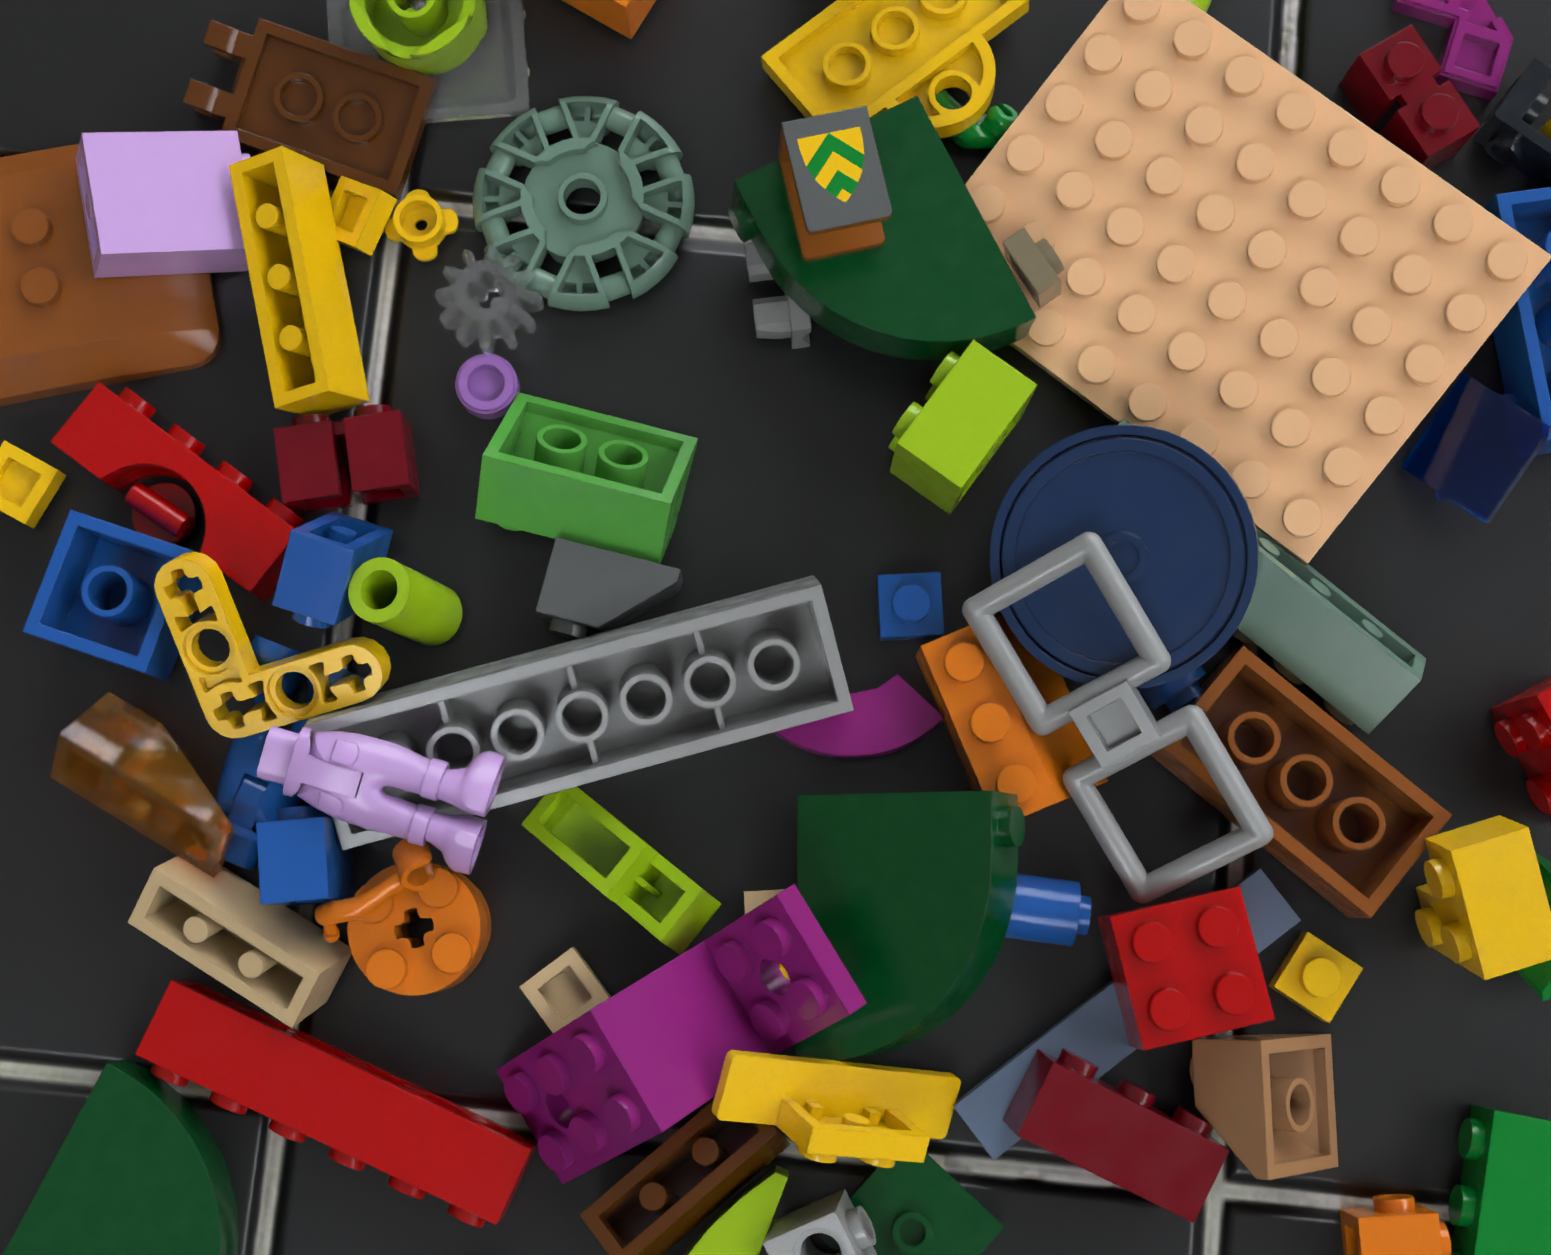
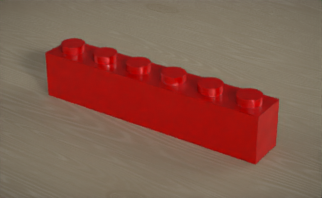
M192 979L170 981L135 1055L153 1063L150 1072L154 1076L182 1087H186L189 1080L212 1091L209 1100L215 1105L241 1115H245L248 1108L271 1119L268 1128L276 1134L299 1143H304L307 1136L330 1146L331 1148L327 1155L337 1163L358 1171H364L368 1164L389 1174L390 1177L387 1184L393 1189L416 1199H423L427 1192L450 1203L447 1212L451 1216L479 1228H482L486 1221L497 1225L506 1215L538 1143L531 1138L294 1027L291 1028L269 1015Z

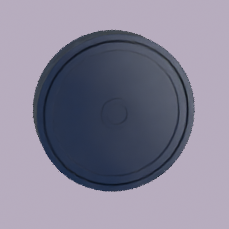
M1140 425L1101 426L1078 432L1048 447L1035 457L1014 480L1003 498L992 529L989 561L992 585L1085 532H1094L1099 535L1171 656V665L1166 672L1141 684L1137 689L1162 685L1194 671L1213 657L1234 634L1250 604L1256 585L1259 566L1257 531L1247 500L1238 484L1229 472L1202 448L1180 436L1153 427ZM1085 564L1001 610L1011 631L1035 658L1048 668L1075 682L1087 684L1139 656Z

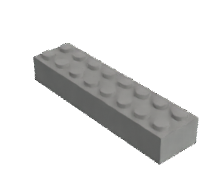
M814 575L376 693L373 697L363 702L310 717L304 726L314 729V735L315 732L342 731L385 740L405 747L431 760L436 758L449 762V769L468 767L482 752L492 751L506 756L505 765L497 793L490 808L492 810L850 712L854 708L822 585ZM389 786L384 787V791L390 795L418 805L421 803L434 807L436 812L453 816L459 814L474 815L439 799L438 801H433L421 797L420 794ZM332 817L342 850L394 837L361 828Z

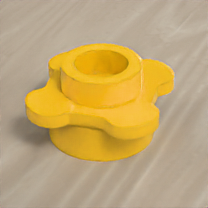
M416 189L409 192L406 198L397 205L393 217L387 221L385 233L390 241L402 242L411 248L417 260L428 262L437 257L438 245L445 236L457 231L459 219L452 209H441L427 191ZM419 221H426V229L418 230L416 228Z

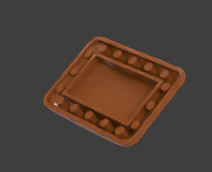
M79 144L0 157V407L93 389L98 382L104 386L196 369L211 362L217 356L222 345V329L212 273L94 278L75 161Z

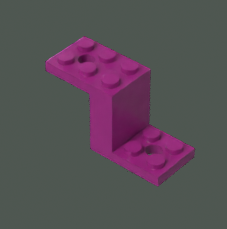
M793 884L708 939L584 1013L498 1068L496 1072L504 1084L507 1100L516 1111L521 1113L538 1142V1151L542 1160L551 1170L555 1171L563 1185L664 1132L713 1098L716 1094L725 1056L728 1051L740 1050L778 1054L851 1015L867 1002L796 885ZM778 962L786 969L790 981L782 974Z

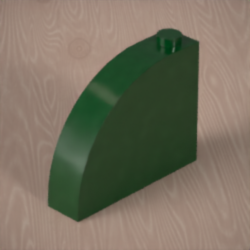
M918 96L870 117L892 207L891 217L886 221H881L885 240L881 247L807 262L803 260L779 160L734 180L733 205L728 207V214L740 240L743 243L752 240L773 279L784 293L808 314L811 319L826 330L850 343L870 351L898 358L944 360L951 351L961 356L973 340L990 352L1026 337L1036 319L1033 310Z
M998 791L798 795L797 889L867 1003L851 1015L796 1044L797 1057L840 1061L884 1054L905 1047L928 1035L945 1023L967 1002L993 965L1004 941L1013 911L1017 888L1018 847L1022 845L1025 836V819L1021 808L1017 806V794Z
M128 1058L108 1062L3 1255H238L239 1225L237 1204L232 1180L223 1155L198 1113L168 1083Z

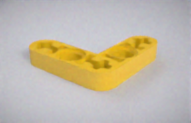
M186 552L164 564L156 574L154 583L156 597L200 706L211 728L222 736L232 739L244 738L270 730L272 726H284L363 702L373 697L389 679L391 671L389 655L378 642L366 637L349 638L259 666L224 575L213 559L199 552ZM184 575L188 578L198 577L202 582V588L195 593L191 590L181 592L177 586V580ZM210 606L213 607L215 613L208 614L195 623H191L189 616L199 609L201 613ZM213 629L225 636L230 648L227 660L217 662L210 660L202 653L198 643L202 630ZM352 655L357 664L368 663L372 669L364 678V684L358 675L346 676L338 679L332 686L330 684L329 674L343 669L352 660ZM287 672H298L309 678L314 690L312 701L300 704L290 700L282 689L283 675ZM264 690L265 701L256 704L245 715L235 710L229 712L225 702L232 696L237 701H243L256 697Z

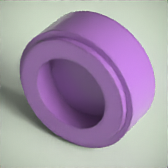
M486 353L471 357L460 367L456 375L455 389L460 402L470 414L481 419H496L506 415L518 392H520V383L513 367L507 360L498 355Z

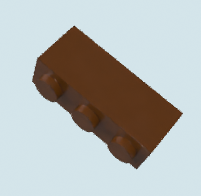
M713 1100L584 1210L580 1216L609 1255H664L791 1144L775 1125L719 1120L712 1113Z

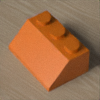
M1003 615L995 617L1046 704L1048 705L1070 693L1063 676L1045 666L1019 642ZM970 626L921 645L915 657L938 711L944 717L943 723L972 790L1017 794V806L1021 808L1024 817L1070 798L1071 795L1063 783L1065 770L1093 755L1074 721L1048 735L1041 736L1035 734L1029 727ZM1105 778L1095 783V786L1108 782V779Z

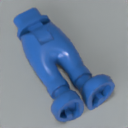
M255 635L251 643L259 666L301 653ZM341 669L339 672L329 674L330 684L332 686L340 678L357 674ZM287 672L282 678V689L285 695L295 702L293 697L306 676L298 672ZM358 675L361 678L362 683L364 684L365 677ZM307 678L309 688L304 703H308L313 699L314 690L309 678ZM264 690L253 698L252 702L254 704L252 707L265 701ZM309 718L294 722L290 731L300 733ZM269 730L244 738L233 739L217 786L214 810L219 812V814H212L209 823L216 827L205 852L249 870H254L258 860L256 823L277 821V809L296 807L301 799L297 796L298 792L292 797L283 795L284 785L257 777L259 761Z

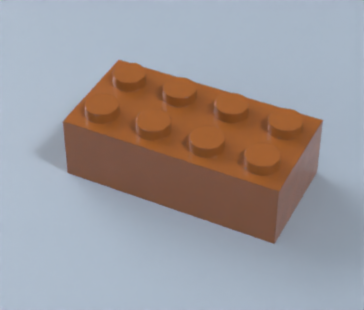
M1242 646L1225 656L1202 684V690L1198 696L1189 701L1185 706L1196 705L1204 711L1271 824L1273 838L1263 848L1348 918H1371L1427 848L1424 838L1437 835L1451 818L1452 814L1245 646ZM1187 736L1151 754L1154 759L1240 828L1239 823Z

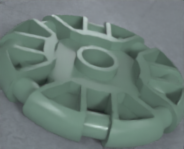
M571 96L558 99L559 105L540 112H537L534 107L512 121L491 144L489 149L493 154L486 168H479L474 185L473 218L475 229L484 234L487 242L484 253L491 265L503 279L525 296L533 292L548 299V306L562 310L580 312L609 309L610 301L631 294L634 300L648 292L670 272L678 261L679 257L675 251L682 238H689L694 219L695 194L692 176L683 172L679 162L683 154L676 142L662 126L642 111H638L635 115L619 108V101L605 97ZM568 129L572 138L549 146L546 136ZM610 131L624 137L618 152L601 144L604 136H607ZM523 165L532 169L527 176L525 184L509 178L514 166L521 167ZM645 170L657 171L661 181L643 187L639 173ZM583 187L595 190L601 198L598 206L592 212L576 214L567 208V198L574 190ZM523 215L528 229L510 235L506 224L512 218ZM644 218L660 226L654 240L641 235ZM547 253L556 262L563 264L557 276L540 269ZM617 255L622 271L599 278L594 263L605 261Z

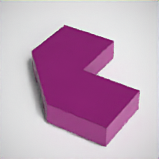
M1487 0L1393 1L1392 12L1448 29L1438 62L1442 68V71L1435 79L1438 85H1442L1450 80L1459 92L1488 101L1494 98L1500 87L1514 37L1503 18L1495 16Z

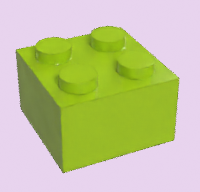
M975 340L970 343L961 356L951 351L945 357L930 380V383L933 385L925 397L927 403L922 407L914 401L908 407L894 427L892 434L895 437L888 447L894 452L889 472L949 515L1019 422L1037 387L1035 382Z

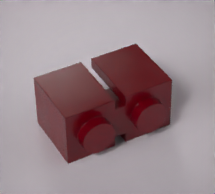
M1412 24L1360 53L1339 84L1365 125L1369 128L1377 125L1394 102L1398 100L1402 108L1395 112L1379 135L1429 170L1456 155L1480 128V124L1450 80L1440 86L1435 81L1442 68Z
M384 404L362 406L354 410L353 417L343 418V422L333 423L330 417L325 414H306L293 418L291 420L292 426L273 428L282 503L297 515L353 507L345 444L347 446L352 492L355 495L362 494L364 505L421 497L412 427L400 409L392 411L391 406Z

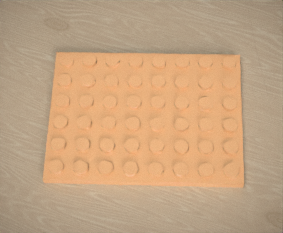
M1108 0L965 184L1004 258L1003 241L1025 228L1035 243L1042 238L1049 242L1065 269L1057 275L1061 281V295L1040 308L1005 258L1036 316L1026 337L1010 345L1116 425L1123 419H1126L1132 425L1168 431L1202 448L1214 457L1238 484L1247 500L1255 525L1306 565L1551 259L1549 253L1189 0Z

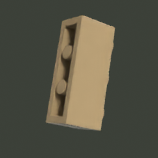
M195 848L153 869L128 920V923L291 1028L328 1001L352 955L348 945L339 939L333 943L327 942L323 938V929L283 905H260V889Z

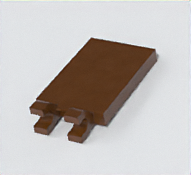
M262 18L258 19L253 35L210 19L203 44L212 48V53L215 56L240 63L230 93L190 79L183 103L194 107L193 111L197 114L224 121L221 131H237L241 146L261 153L283 146L323 164L325 174L337 179L344 176L378 188L398 200L401 199L439 86L435 78Z

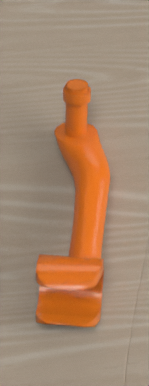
M403 839L393 849L392 856L397 872L356 897L320 904L314 911V917L318 924L323 925V938L329 943L336 942L340 937L337 924L356 921L365 917L405 888L419 891L428 887L434 878V871L430 862L432 854L428 843L426 842L425 846L407 843V839Z

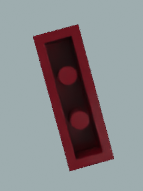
M1062 1048L1058 1058L1037 1049L1002 1119L1017 1136L1195 1223L1230 1151L1210 1136L1213 1129L1211 1124L1206 1119L1180 1106H1177L1173 1116L1153 1107L1156 1095L1120 1077L1116 1087L1095 1078L1094 1076L1099 1067L1067 1049Z

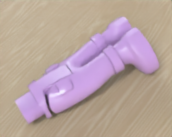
M272 726L265 740L257 769V777L284 785L283 795L292 797L298 792V797L316 809L341 821L371 831L407 839V843L425 846L428 841L442 852L448 867L455 872L470 875L481 848L487 820L469 814L453 816L436 812L434 807L421 803L418 805L390 795L384 791V787L389 786L413 792L433 801H438L439 799L467 813L485 817L497 793L506 756L486 751L479 754L466 768L449 769V762L436 758L431 760L400 745L358 733L319 731L315 732L314 735V729L309 727H303L300 733H295Z

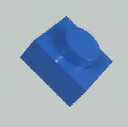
M941 572L877 575L879 641L932 639L944 636Z

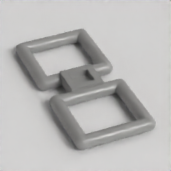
M1085 532L964 602L962 606L964 618L1031 730L1037 735L1044 736L1074 721L1092 751L1093 755L1065 770L1063 783L1135 902L1139 904L1149 903L1267 845L1272 840L1273 828L1204 711L1196 705H1187L1156 721L1138 691V686L1169 669L1171 656L1099 535L1094 532ZM1085 564L1139 656L1047 705L994 614ZM1187 736L1239 823L1240 828L1147 873L1096 788L1095 783Z

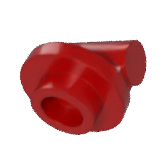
M139 482L129 490L125 497V503L133 508L132 520L135 529L139 533L172 544H178L185 540L195 528L198 518L196 503L186 490L176 484L158 483L146 487Z

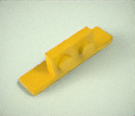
M730 1050L725 1056L712 1105V1113L721 1121L776 1125L798 1146L797 1151L799 1154L816 1162L835 1163L838 1156L858 1158L876 1167L892 1168L896 1161L924 1163L930 1139L941 1140L946 1137L961 1080L949 1072Z

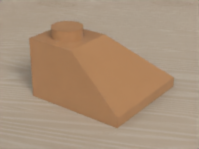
M1331 1034L1224 1035L1192 1039V1058L1189 1070L1190 1078L1194 1085L1195 1107L1256 1179L1272 1180L1339 1167Z

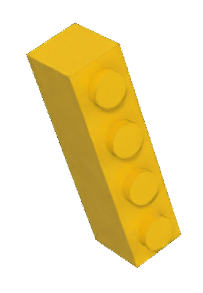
M283 146L229 165L275 409L300 415H330L370 402L340 245L336 238V225L324 165Z

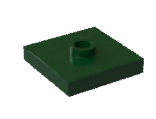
M927 1153L924 1163L896 1161L892 1168L875 1166L849 1195L854 1208L862 1206L872 1222L876 1234V1244L873 1247L877 1255H981L1005 1227L1002 1222ZM818 1233V1236L835 1252L841 1251L839 1244L833 1237L824 1233Z

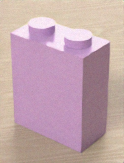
M237 131L81 133L75 161L94 278L241 272L248 270L229 165L251 156L249 153H241Z

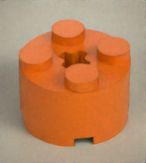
M431 863L434 878L428 887L419 891L405 888L365 917L348 922L347 935L352 956L359 969L374 986L395 994L418 996L450 989L463 982L472 973L482 959L490 941L491 916L482 892L466 876L460 872L453 871L450 867ZM396 865L385 868L374 875L355 893L354 897L397 872ZM416 912L420 918L432 919L434 923V930L424 934L423 946L419 938H410L408 932V925L416 922Z

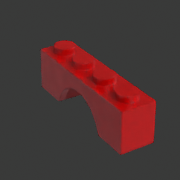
M98 382L50 442L119 492L136 483L153 478H173L191 484L202 502L205 513V536L200 553L209 556L217 563L223 573L251 594L266 602L276 590L290 532L292 529L299 527L304 520L274 497L265 507L250 496L248 491L255 483L225 460L215 469L201 459L199 455L206 446L174 423L169 431L165 432L150 419L157 410L132 390L125 387L117 396Z

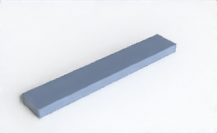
M1261 868L1254 869L1232 886L1241 887L1258 954L1301 921ZM1113 979L960 1097L953 1105L954 1109L993 1160L1022 1139L1002 1119L1037 1049L1058 1058L1062 1048L1067 1049L1097 1065L1099 1068L1094 1076L1097 1079L1137 1049L1129 1046Z

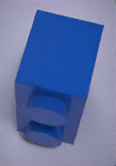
M332 511L292 529L272 605L293 612L292 619L305 626L324 629L329 628L331 625H337L355 613L348 598L349 583L353 574L366 561L377 557H387L393 530L336 511Z
M313 806L286 807L277 809V821L256 823L260 905L297 906L326 903L354 897L356 890L353 848L342 850L332 816Z

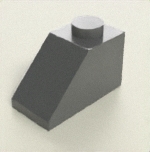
M556 537L536 612L543 621L550 622L548 632L572 640L586 637L587 632L597 634L616 629L678 594L683 583L681 569Z

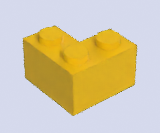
M1498 815L1424 838L1430 860L1424 863L1427 884L1416 887L1421 909L1415 911V920L1419 933L1428 947H1432L1450 958L1454 963L1463 966L1484 980L1551 960V911L1529 827Z

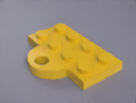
M836 0L761 56L762 68L805 118L861 106H867L870 118L918 96L939 137H950L963 132L975 124L988 109L994 93L996 74L995 59L988 42L1029 11L1030 0ZM954 87L965 91L970 100L962 108L952 110L942 107L935 97L942 90Z

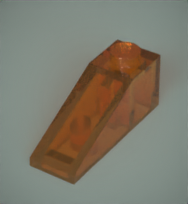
M108 692L59 734L50 775L52 779L213 878L222 870L234 827L163 724L148 716L143 710Z

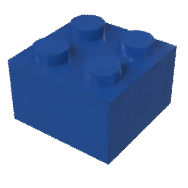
M70 509L22 632L168 682L179 651L156 597L154 583L156 574L164 564L183 553L194 551ZM184 575L177 580V586L181 592L191 590L195 593L202 588V582L198 577L188 578ZM194 613L189 616L190 621H192Z

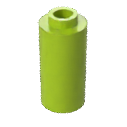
M386 557L370 559L355 571L350 580L348 588L349 602L353 611L360 618L422 645L435 646L448 641L457 632L461 624L463 612L461 601L452 589L393 559Z

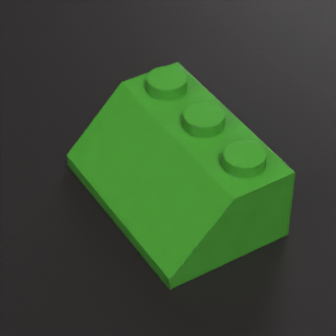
M518 392L482 455L475 519L498 524L500 527L511 531L522 530L552 539L558 537L661 564L674 532L698 438Z

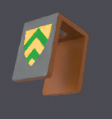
M867 106L782 122L778 160L803 260L809 262L881 247L885 240L881 221H886L891 217L892 207Z

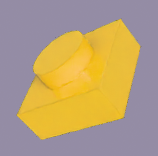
M341 176L331 197L336 225V238L339 244L372 256L381 235L385 231V226L397 199L378 188Z
M4 440L0 446V511L34 529L67 475Z
M1301 932L1268 986L1320 1021L1330 1023L1362 972L1363 967L1311 933Z

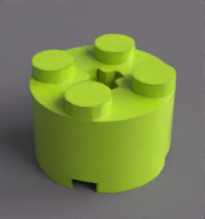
M349 0L350 11L356 25L385 61L426 76L442 74L461 65L472 55L488 29L485 0H424L426 5L417 11L411 5L414 0Z

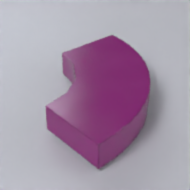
M897 674L878 688L850 693L853 711L773 733L790 745L821 757L835 759V757L877 758L901 751L919 742L941 725L944 717Z

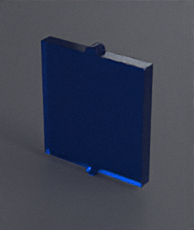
M1462 373L1401 467L1435 489L1438 500L1445 502L1451 500L1484 523H1490L1550 436L1551 426L1518 406L1515 395L1509 393L1500 395L1470 375Z

